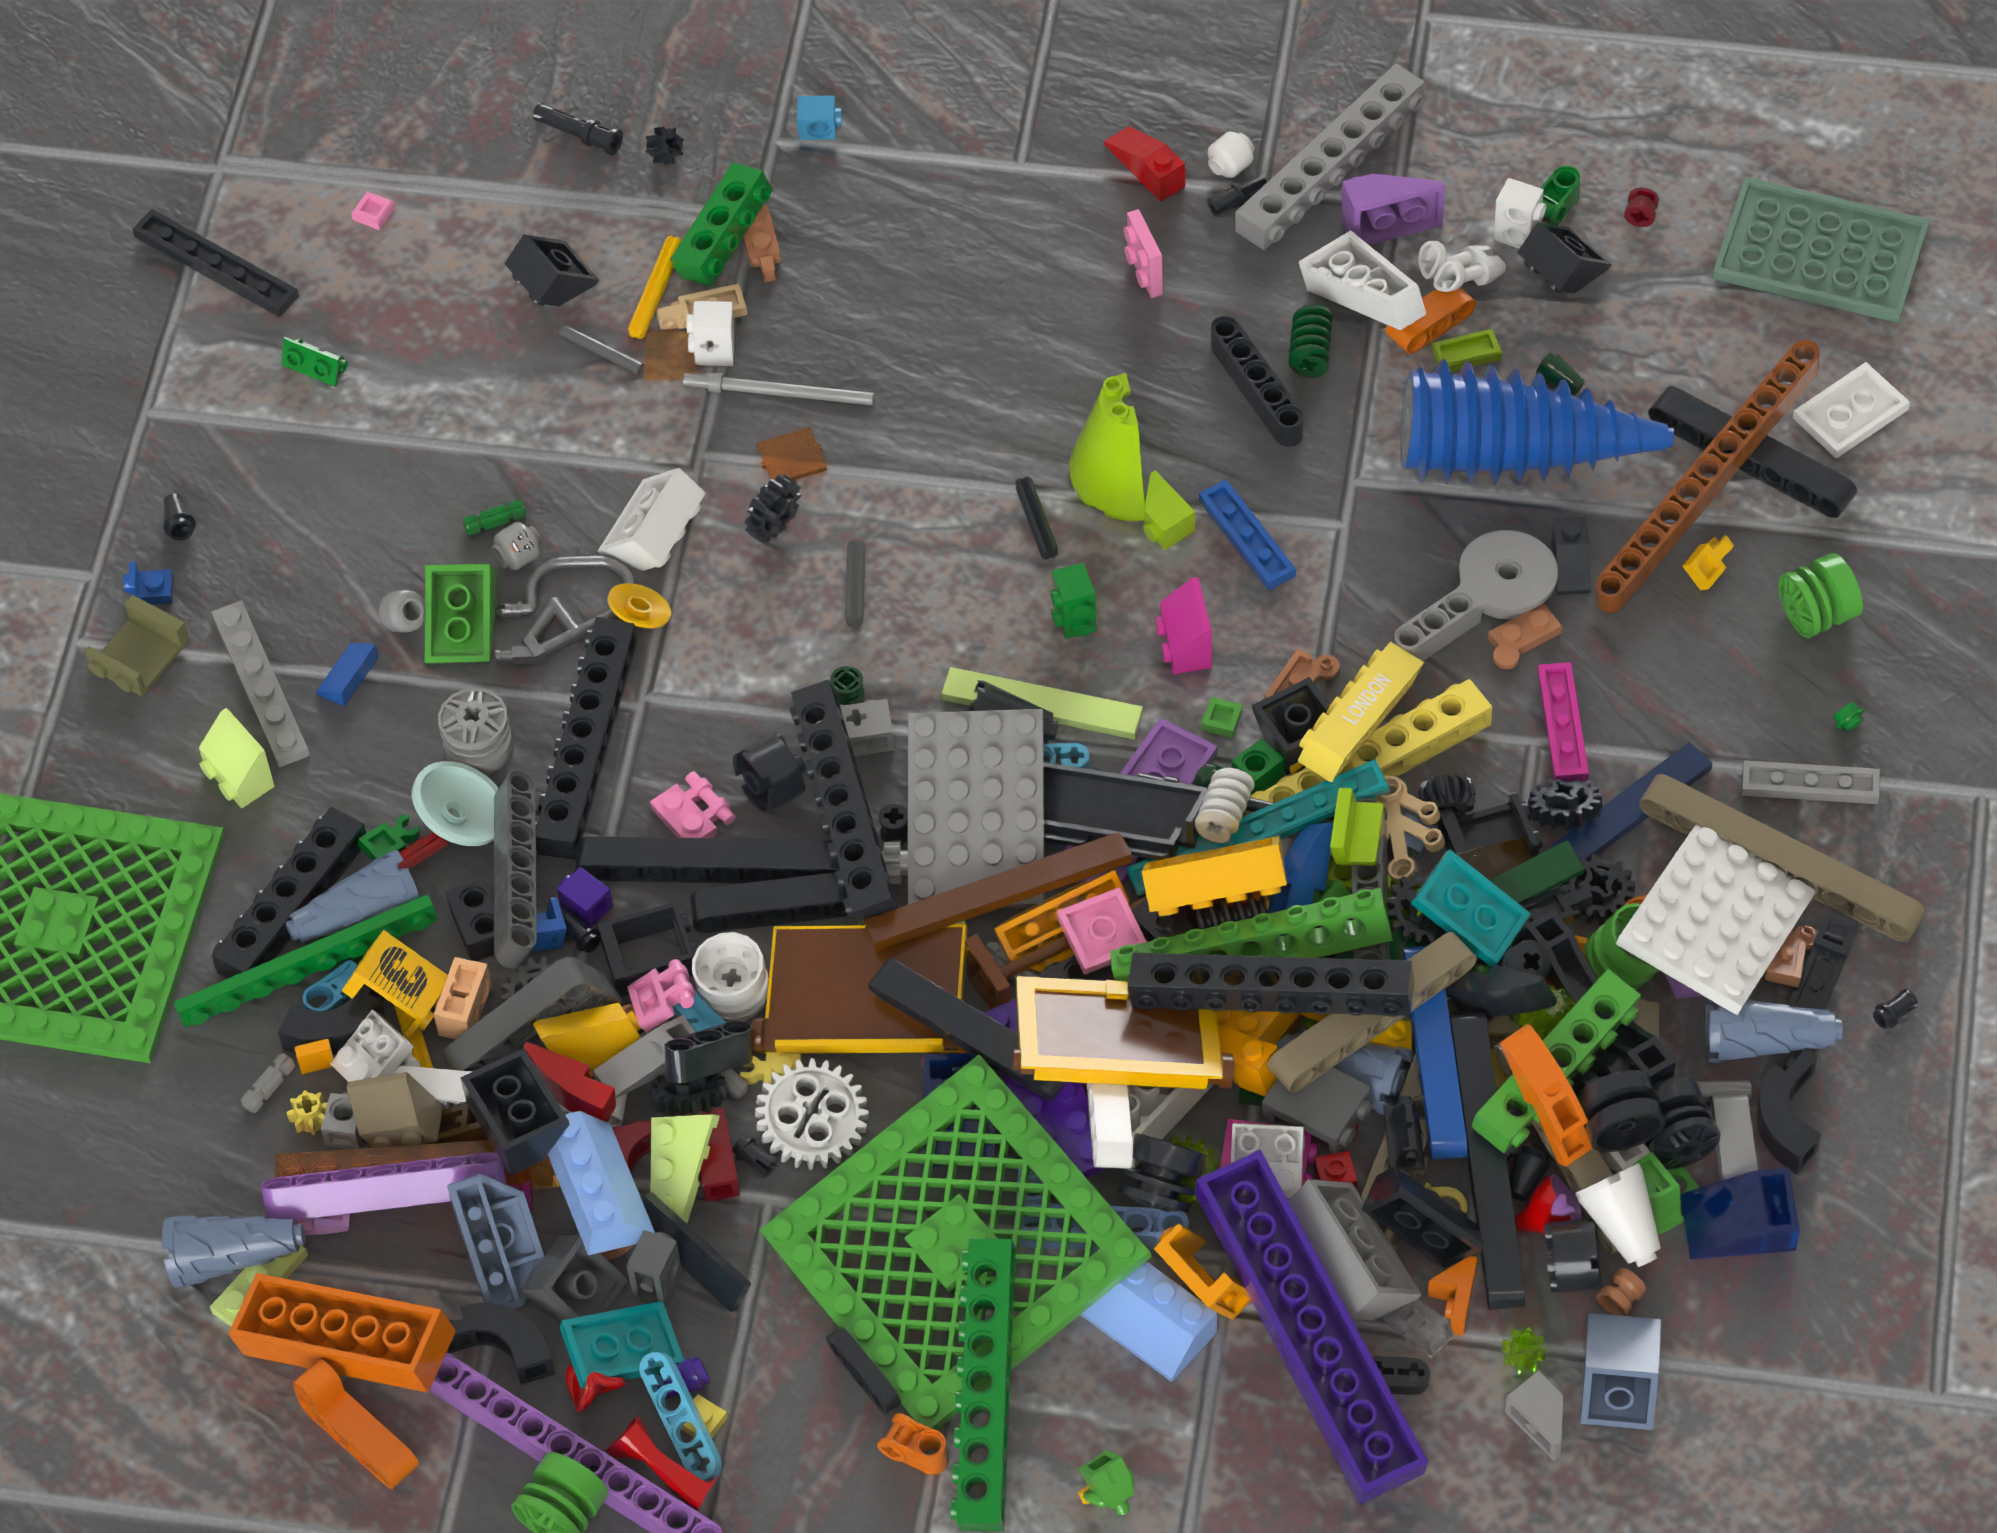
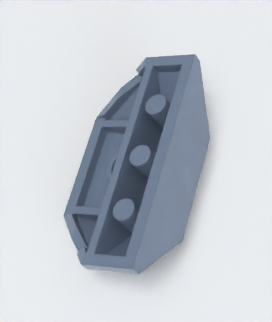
M481 1173L448 1184L447 1189L452 1209L484 1303L499 1304L512 1309L523 1306L527 1296L520 1289L544 1258L524 1192Z

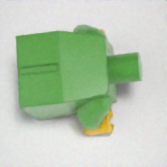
M1107 1449L1094 1457L1093 1461L1090 1460L1078 1468L1088 1485L1077 1492L1083 1504L1091 1503L1099 1508H1114L1119 1516L1130 1511L1131 1508L1127 1499L1135 1495L1134 1477L1132 1471L1126 1467L1121 1456Z

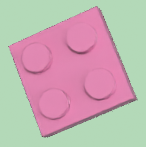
M1139 209L1128 212L1127 226L1124 227V235L1128 246L1124 247L1126 259L1129 265L1134 264L1136 267L1137 281L1141 288L1146 287L1151 298L1163 295L1162 254Z
M1120 887L1057 911L1056 917L1084 975L1111 965L1110 951L1119 949L1124 945L1146 943Z

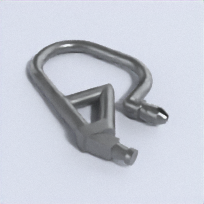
M577 556L554 558L539 565L529 576L526 584L525 604H522V601L518 603H501L496 607V614L503 618L513 616L523 618V615L536 613L537 586L546 574L557 569L605 567L616 572L621 577L623 583L635 584L630 570L623 563L611 557ZM554 597L548 601V604L521 640L523 646H512V649L504 651L495 650L496 663L508 661L513 662V665L535 664L538 666L546 662L548 654L586 636L587 630L593 629L596 617L578 625L560 599ZM611 609L596 616L608 619L618 618ZM554 616H556L566 631L539 644L538 639Z

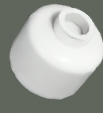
M1227 132L1209 146L1208 165L1216 175L1234 178L1252 164L1254 146L1246 135Z

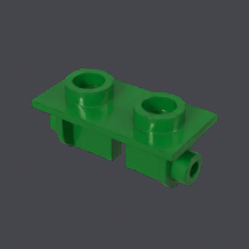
M283 338L282 366L334 387L337 386L338 373H344L348 367V361L344 360V356H337L327 351L321 352L320 348L307 344L300 338L296 340Z

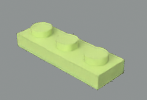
M300 1245L298 1252L275 1258L270 1263L246 1267L210 1306L212 1314L232 1327L256 1273L287 1279L308 1256L306 1248Z

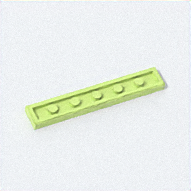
M953 667L949 669L941 693L942 700L970 706L971 702L974 699L976 700L977 693H974L978 680H982L1053 712V720H1058L1060 725L1135 740L1143 715V706Z

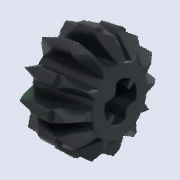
M1450 771L1447 774L1439 773L1435 777L1429 776L1427 781L1419 785L1418 799L1424 802H1434L1439 811L1452 808L1455 817H1460L1474 809L1476 792L1471 778L1466 777L1465 773L1455 774L1454 771ZM1433 811L1427 812L1425 815H1430Z

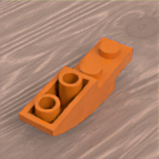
M1527 1024L1501 1041L1500 1045L1525 1102L1533 1105L1558 1164L1566 1167L1593 1149L1584 1127L1588 1123L1585 1113L1561 1068L1533 1027Z

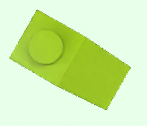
M1155 470L1150 473L1143 529L1150 541H1156L1166 550L1195 531V511Z

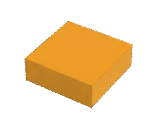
M328 1039L294 1047L302 1075L333 1067L330 1063L334 1058Z

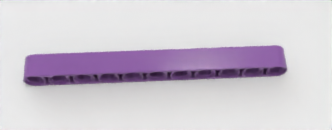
M446 1352L430 1389V1392L539 1462L547 1452H557L559 1449L568 1448L570 1451L563 1455L581 1463L586 1468L591 1466L599 1467L593 1473L602 1480L608 1489L609 1496L604 1503L650 1533H722L721 1528L712 1520ZM448 1376L456 1377L454 1380L450 1382L442 1381L445 1377ZM484 1394L481 1399H470L473 1395ZM504 1412L513 1413L510 1417L507 1418L498 1417L500 1414ZM533 1430L542 1431L540 1434L536 1436L527 1435L530 1431ZM618 1485L628 1486V1488H626L623 1491L613 1490ZM648 1503L657 1504V1506H656L654 1509H651V1510H644V1509H642V1507H643L645 1504H648ZM676 1522L687 1523L684 1527L679 1529H674L671 1527V1525H673Z

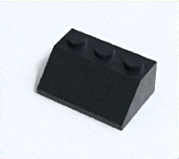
M524 1048L460 1077L468 1107L510 1176L543 1161L570 1125L568 1118Z
M1393 1167L1376 1176L1361 1210L1437 1264L1446 1268L1483 1250L1484 1241L1479 1226L1467 1218L1465 1212L1453 1208L1443 1201L1435 1191L1423 1187L1412 1179L1408 1172Z

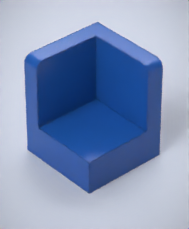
M557 897L549 898L547 911L536 913L537 940L531 952L560 949L563 946L567 928Z

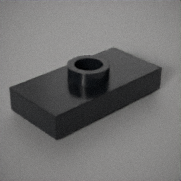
M1147 897L1132 910L1137 923L1153 939L1172 937L1194 929L1179 913L1159 916L1158 911L1150 912Z

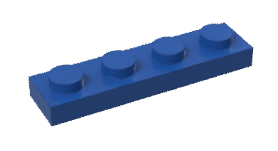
M1227 479L1199 493V502L1268 591L1296 577L1294 565Z

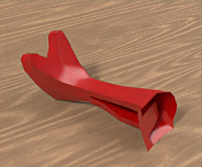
M639 1415L604 1450L613 1458H632L643 1461L678 1498L697 1512L706 1494L719 1478V1476H716L709 1482H705L665 1456L654 1444Z

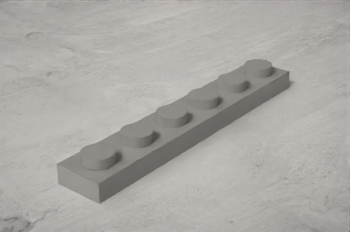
M242 600L211 611L215 625L278 767L310 756L308 747Z

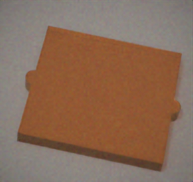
M671 329L669 332H646L645 380L668 379V381L672 382L674 379H684L685 373L697 374L698 365L695 363L694 353H689L688 351L689 333L687 331L676 332L674 329Z
M810 427L757 443V448L763 460L762 468L767 470L770 479L775 480L778 474L782 476L786 474L790 478L797 480L827 471L826 464L821 455L822 447L816 443Z

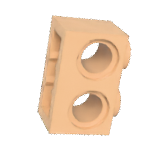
M457 957L454 958L434 1012L438 1036L456 1039L479 1022L492 987L488 964Z

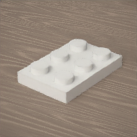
M1865 362L1795 409L1793 419L1837 459L1908 411L1910 402Z

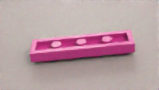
M1571 662L1538 665L1537 674L1554 781L1565 778L1566 782H1572L1575 778L1579 779V781H1588L1589 771Z

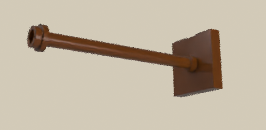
M1147 896L1129 904L1131 911ZM976 934L965 939L967 976L988 1009L991 1010L1011 1001L1010 984L1006 979L1070 949L1071 946L1066 936H1063L999 967Z

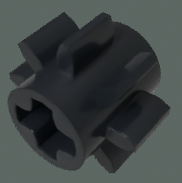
M664 126L655 127V135L646 136L647 149L645 153L653 157L654 164H675L674 156L684 154L682 152L684 139L676 134V128L665 129Z

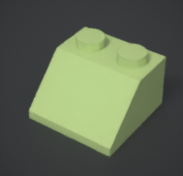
M225 708L220 712L199 747L202 762L199 764L204 774L210 780L215 778L219 782V789L228 801L234 799L243 808L274 788V783L265 750L234 715Z

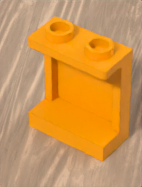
M1177 1224L1168 1228L1160 1236V1242L1153 1249L1208 1308L1233 1320L1252 1301L1240 1280L1224 1272L1215 1281L1195 1260L1194 1254L1206 1243V1240L1200 1234L1181 1224Z

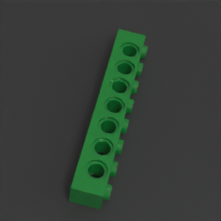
M969 1238L968 1250L962 1251V1270L967 1271V1285H961L960 1303L961 1306H966L965 1320L959 1321V1341L964 1342V1355H958L957 1375L958 1377H963L962 1391H956L955 1399L956 1412L961 1413V1426H955L954 1447L960 1449L959 1462H953L952 1480L953 1484H958L957 1498H952L951 1519L956 1520V1524L961 1531L1004 1532L1016 1261V1247L1012 1239ZM988 1271L996 1273V1278L991 1284L982 1285L979 1283V1278L983 1273ZM986 1306L995 1308L994 1315L990 1319L980 1320L977 1318L981 1308ZM986 1341L993 1343V1349L989 1354L980 1356L975 1353L980 1343ZM981 1377L992 1379L990 1387L985 1391L974 1389L975 1382ZM978 1413H989L990 1420L985 1426L976 1427L972 1424L974 1417ZM986 1448L989 1450V1454L985 1461L981 1463L971 1461V1455L976 1449ZM985 1484L987 1492L982 1498L973 1499L969 1497L970 1490L974 1485Z

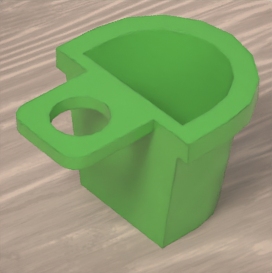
M1651 1152L1633 1165L1639 1163L1643 1169L1657 1234L1659 1235L1683 1222L1684 1217L1681 1215L1680 1204L1698 1193L1699 1186L1685 1168L1681 1167L1667 1171L1653 1152ZM1674 1178H1679L1686 1183L1687 1189L1680 1194V1185Z

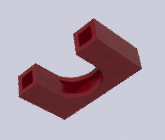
M710 1107V1112L701 1110L697 1114L720 1116L717 1127H713L708 1146L711 1147L708 1157L703 1159L700 1169L705 1202L740 1196L724 1107L716 1109ZM689 1113V1114H685L684 1116H693V1115H692L691 1113ZM671 1114L665 1117L679 1116V1114ZM637 1120L629 1125L612 1128L631 1174L636 1163L644 1155L651 1152V1121Z

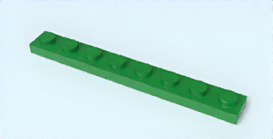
M426 894L176 1000L173 1003L185 1028L191 1025H200L216 1014L233 1011L249 1000L266 997L275 989L287 984L299 983L304 977L318 971H327L333 968L336 963L350 957L356 958L364 955L383 930L398 939L400 936L414 930L420 931L429 927L438 918L429 895Z

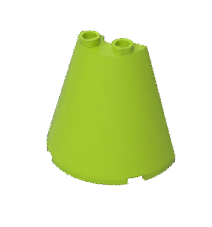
M1123 373L1108 377L1104 381L1103 388L1072 449L1069 472L1075 492L1090 508L1094 506L1104 511V516L1113 519L1142 521L1144 520L1145 503L1138 422L1134 406L1125 404V397L1130 395V387L1127 374Z

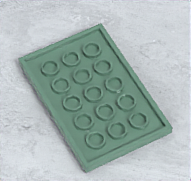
M1745 176L1713 270L1712 279L1899 323L1928 232L1930 219Z

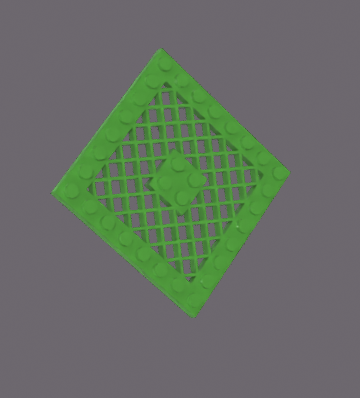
M0 793V837L7 833L11 841L0 846V882L9 878L13 884L0 892V909L3 912L0 914V927L10 923L14 929L0 937V953L4 957L0 961V974L10 968L15 974L14 977L0 984V997L5 1002H0V1040L151 1064L225 838L224 828ZM14 832H21L24 834L17 837ZM46 836L53 837L55 839L49 842ZM39 838L43 846L28 853L24 846ZM79 842H86L88 844L81 847ZM71 843L75 851L60 858L56 851ZM110 846L118 847L120 849L113 851ZM103 848L107 856L92 863L88 856ZM18 850L22 857L7 865L3 858ZM142 851L151 852L152 854L145 856ZM135 853L139 861L125 868L120 861ZM50 855L55 862L39 870L35 863ZM167 858L172 865L157 873L153 866ZM83 860L87 867L72 875L68 867ZM115 865L119 872L104 880L100 872ZM29 866L33 874L18 881L14 874ZM147 870L151 877L136 885L132 877ZM61 871L65 879L50 886L46 879ZM94 876L98 884L83 891L78 884ZM173 878L170 888L168 889L164 882ZM126 881L130 889L115 896L111 889ZM41 883L43 888L34 887L29 898L25 891ZM158 886L163 894L147 901L143 894ZM73 888L76 893H70L65 891ZM105 893L109 900L101 904L98 896ZM20 895L24 902L8 909L4 902ZM137 898L142 905L127 913L122 906ZM163 906V909H162V912H161V915H160V918H159L158 915L156 914L155 910H157V909H159V908H161V907ZM117 910L121 917L106 925L101 917ZM24 915L21 925L19 926L15 919ZM149 915L153 922L138 930L134 922ZM96 922L100 929L91 933L94 923ZM128 926L132 934L117 942L113 934ZM154 935L151 946H149L145 939ZM107 938L111 946L96 954L92 946ZM14 943L17 952L10 955L6 947ZM139 943L144 951L128 958L124 951ZM86 950L90 957L82 961L84 952ZM39 954L47 955L49 957L42 960ZM119 955L123 962L107 970L103 963ZM32 956L37 964L21 972L17 964ZM72 960H79L82 962L75 965ZM65 962L69 969L54 977L49 970ZM144 964V967H143V970H142V973H141V976H140V974L138 973V971L136 970V968H137L138 966ZM98 967L102 974L86 982L82 974ZM130 972L134 980L119 988L115 979ZM43 973L48 981L32 989L28 981ZM76 978L81 986L65 994L61 986ZM109 984L113 991L98 999L93 992ZM22 985L27 993L11 1001L7 993ZM55 990L60 998L44 1006L39 998ZM135 992L130 1004L126 997ZM88 996L92 1003L76 1011L72 1003ZM121 1001L125 1008L109 1016L105 1008ZM34 1002L37 1008L27 1007V1005ZM66 1007L70 1013H64V1012H58V1011H60V1010H62L63 1008ZM99 1012L102 1018H96L91 1016Z
M980 1055L976 1056L759 1229L764 1238L837 1327L842 1326L849 1332L891 1383L901 1400V1405L916 1422L934 1430H938L959 1413L956 1412L955 1399L956 1391H962L963 1377H958L957 1364L954 1367L953 1365L955 1356L964 1355V1347H956L961 1308H966V1306H961L960 1289L961 1285L967 1284V1271L962 1270V1251L968 1250L969 1238L1012 1239L1016 1247L1015 1276L1017 1263L1033 1264L1032 1278H1015L1014 1287L1030 1288L1028 1302H1014L1013 1311L1021 1313L1013 1319L1011 1370L1152 1257L1145 1245ZM974 1106H976L979 1110H971V1109H972ZM964 1119L980 1120L978 1133H962ZM988 1121L999 1134H986ZM955 1122L954 1132H943ZM936 1141L952 1142L950 1155H935ZM961 1142L976 1143L974 1157L959 1156ZM985 1143L1001 1144L999 1158L983 1157ZM927 1145L926 1154H916ZM1009 1145L1021 1159L1007 1158ZM909 1163L924 1164L923 1177H907ZM933 1164L949 1165L947 1179L931 1178ZM957 1165L973 1166L971 1180L955 1179ZM900 1166L898 1176H888ZM981 1167H997L996 1181H981ZM1006 1168L1022 1169L1020 1182H1004ZM1030 1170L1042 1184L1028 1183ZM881 1185L897 1186L895 1200L879 1199ZM905 1186L921 1187L919 1201L904 1200ZM945 1188L944 1202L928 1201L929 1189ZM872 1189L871 1198H861ZM954 1189L970 1190L968 1203L960 1194L953 1198ZM978 1190L994 1191L992 1205L976 1204ZM1002 1192H1019L1017 1206L1001 1205ZM1027 1193H1043L1041 1207H1025ZM1051 1194L1063 1208H1049ZM854 1207L869 1208L867 1222L852 1221ZM878 1208L893 1209L891 1223L876 1222ZM902 1210H918L916 1224H901ZM844 1211L843 1220H833ZM926 1211H937L925 1221ZM977 1214H991L989 1228ZM999 1215L1015 1216L1014 1229H997ZM1023 1217H1040L1038 1231L1022 1230ZM1048 1217L1064 1218L1063 1232H1047ZM1072 1220L1078 1224L1084 1233H1071ZM826 1229L841 1230L839 1244L824 1243ZM850 1230L866 1231L864 1245L848 1244ZM874 1232H890L888 1247L872 1246ZM815 1233H817V1234H816V1241L814 1242V1240H813L811 1237H812ZM899 1233H908L904 1239L911 1248L897 1247ZM1020 1240H1035V1255L1019 1254ZM1045 1241L1061 1242L1060 1255H1043ZM1069 1243H1086L1084 1257H1068ZM1095 1244L1099 1250L1093 1254ZM824 1253H838L836 1267ZM847 1254L862 1255L860 1269L845 1268ZM871 1255L886 1256L885 1270L869 1269ZM895 1257H911L909 1272L893 1271ZM919 1258L932 1273L917 1272ZM1041 1266H1058L1056 1280L1040 1279ZM1066 1266L1077 1267L1065 1277ZM991 1271L985 1272L980 1276L979 1283L989 1285L996 1277L991 1276ZM845 1278H859L857 1292ZM867 1279L883 1280L881 1294L865 1293ZM892 1280L907 1281L905 1295H890ZM916 1282H932L930 1297L914 1296ZM940 1283L948 1293L956 1288L955 1297H938ZM1038 1289H1050L1037 1299ZM866 1303H879L878 1317H876ZM888 1304L904 1305L902 1319L886 1318ZM913 1305L928 1306L926 1321L911 1320ZM990 1306L981 1308L977 1318L985 1320L986 1310H995V1308ZM937 1307L953 1308L951 1322L935 1321ZM886 1328L900 1329L899 1342L894 1339ZM909 1329L925 1330L923 1345L907 1344ZM933 1331H949L948 1346L932 1345ZM987 1341L983 1344L980 1343L975 1353L980 1356L989 1354L993 1349V1343ZM907 1353L921 1354L920 1368H918ZM930 1355H946L944 1370L928 1369ZM989 1377L979 1378L974 1384V1389L977 1391L987 1390L992 1383V1379ZM928 1379H938V1380L935 1381V1382L932 1384Z

